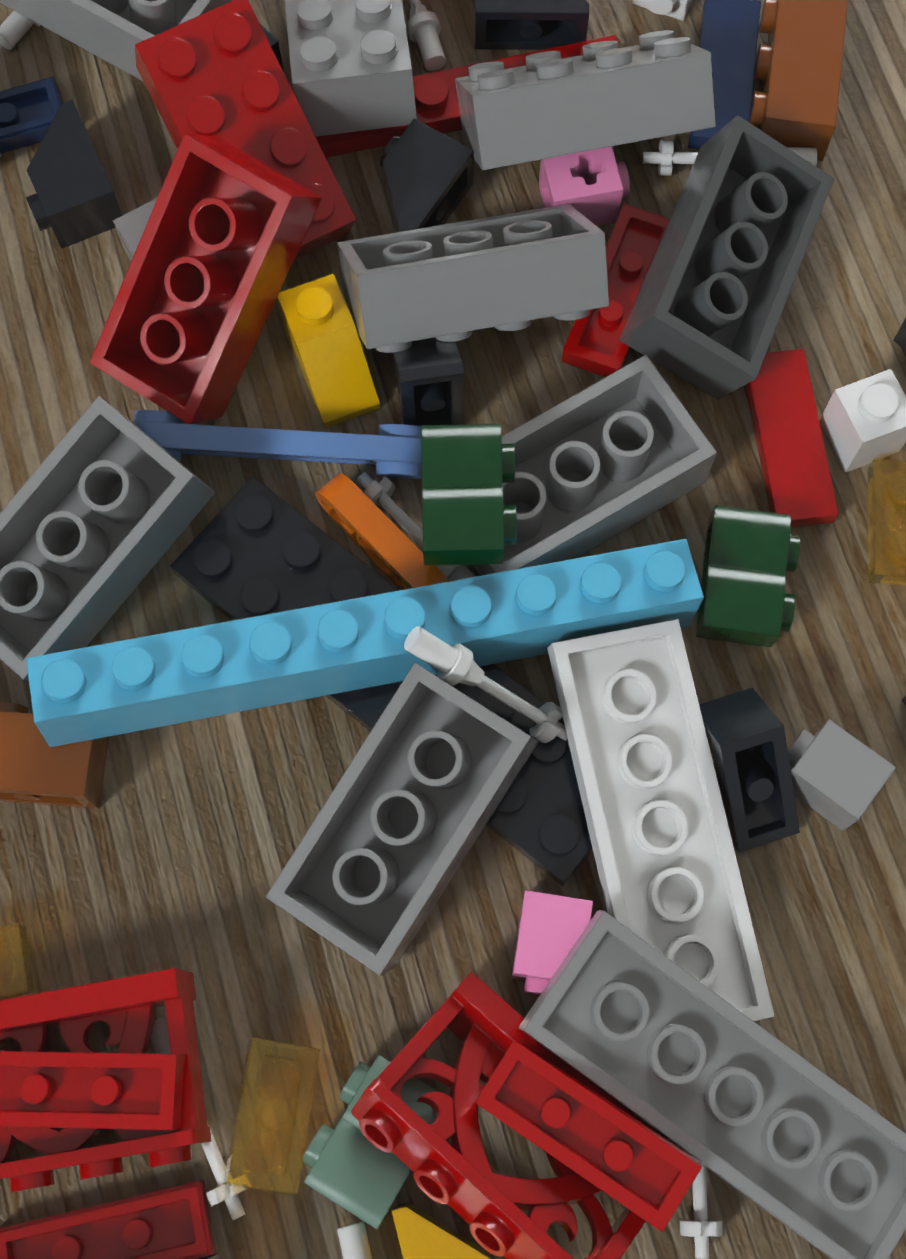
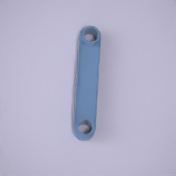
M134 411L133 423L179 462H181V454L376 465L377 476L399 479H422L421 426L382 424L378 426V435L183 424V420L168 411Z

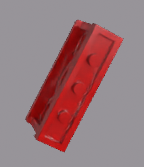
M172 968L0 1000V1045L6 1039L13 1038L19 1042L22 1051L44 1052L47 1040V1027L59 1025L62 1038L70 1052L99 1053L89 1046L88 1033L94 1024L104 1021L110 1027V1036L102 1045L119 1046L117 1053H147L154 1026L156 1007L165 1006L171 1054H185L181 1129H114L117 1135L124 1140L123 1142L82 1149L102 1129L0 1126V1179L10 1178L11 1192L54 1185V1170L79 1165L80 1180L124 1172L122 1157L148 1153L149 1167L193 1160L191 1145L211 1142L210 1127L207 1124L193 1001L196 1000L192 972ZM16 1139L33 1149L47 1154L45 1156L6 1162L13 1151Z
M471 971L453 991L451 996L365 1089L351 1110L352 1115L359 1121V1127L366 1139L379 1150L387 1153L392 1152L414 1172V1179L419 1188L432 1200L440 1204H448L470 1225V1232L477 1243L489 1253L499 1257L504 1256L506 1259H574L547 1234L549 1225L556 1224L566 1231L569 1243L573 1241L577 1234L578 1225L576 1215L570 1205L577 1203L585 1214L592 1231V1249L584 1259H621L646 1221L628 1208H625L611 1228L603 1207L595 1197L603 1193V1191L547 1152V1158L557 1177L525 1179L492 1173L481 1139L478 1105L475 1101L485 1087L479 1083L480 1079L484 1083L488 1082L513 1040L517 1038L635 1119L637 1118L618 1101L520 1030L518 1027L524 1018ZM447 1028L463 1041L454 1068L440 1061L423 1057ZM414 1078H431L450 1087L449 1095L434 1091L422 1095L417 1100V1102L431 1106L435 1112V1121L430 1125L401 1100L402 1086L409 1080ZM450 1138L452 1141V1146L447 1142ZM522 1210H530V1211H529L528 1215H526Z

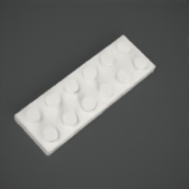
M679 619L552 643L547 647L607 913L751 1020L758 1021L774 1017Z

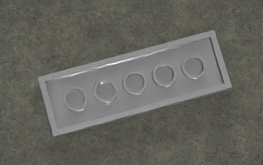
M597 910L518 1028L830 1259H888L906 1230V1134L607 912Z

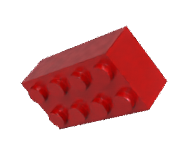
M233 0L135 44L136 68L177 149L184 133L220 137L322 197L295 259L349 234L356 218L248 0Z
M184 133L89 363L187 424H196L222 417L322 197L220 137Z

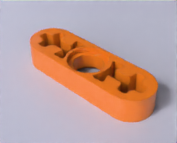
M339 472L315 492L319 504L327 515L400 590L449 582L448 578L435 565H424L423 552L346 475Z

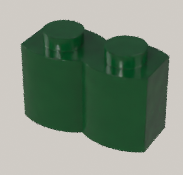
M501 424L422 425L424 565L503 564L504 545L517 544L516 505H503L502 483H515L514 443L502 444Z
M714 506L708 520L701 582L704 598L698 608L697 638L772 647L780 636V631H790L794 617L795 596L794 594L785 593L786 571L794 572L796 570L800 553V535L790 534L791 515Z

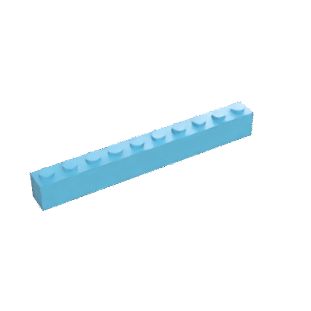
M687 539L29 657L26 658L34 723L49 747H55L400 682L405 679L414 663L437 675V669L404 649V643L408 634L417 626L425 629L450 646L461 644L473 652V661L479 667L548 654L547 647L555 642L679 619L680 628H686L692 622L704 596Z

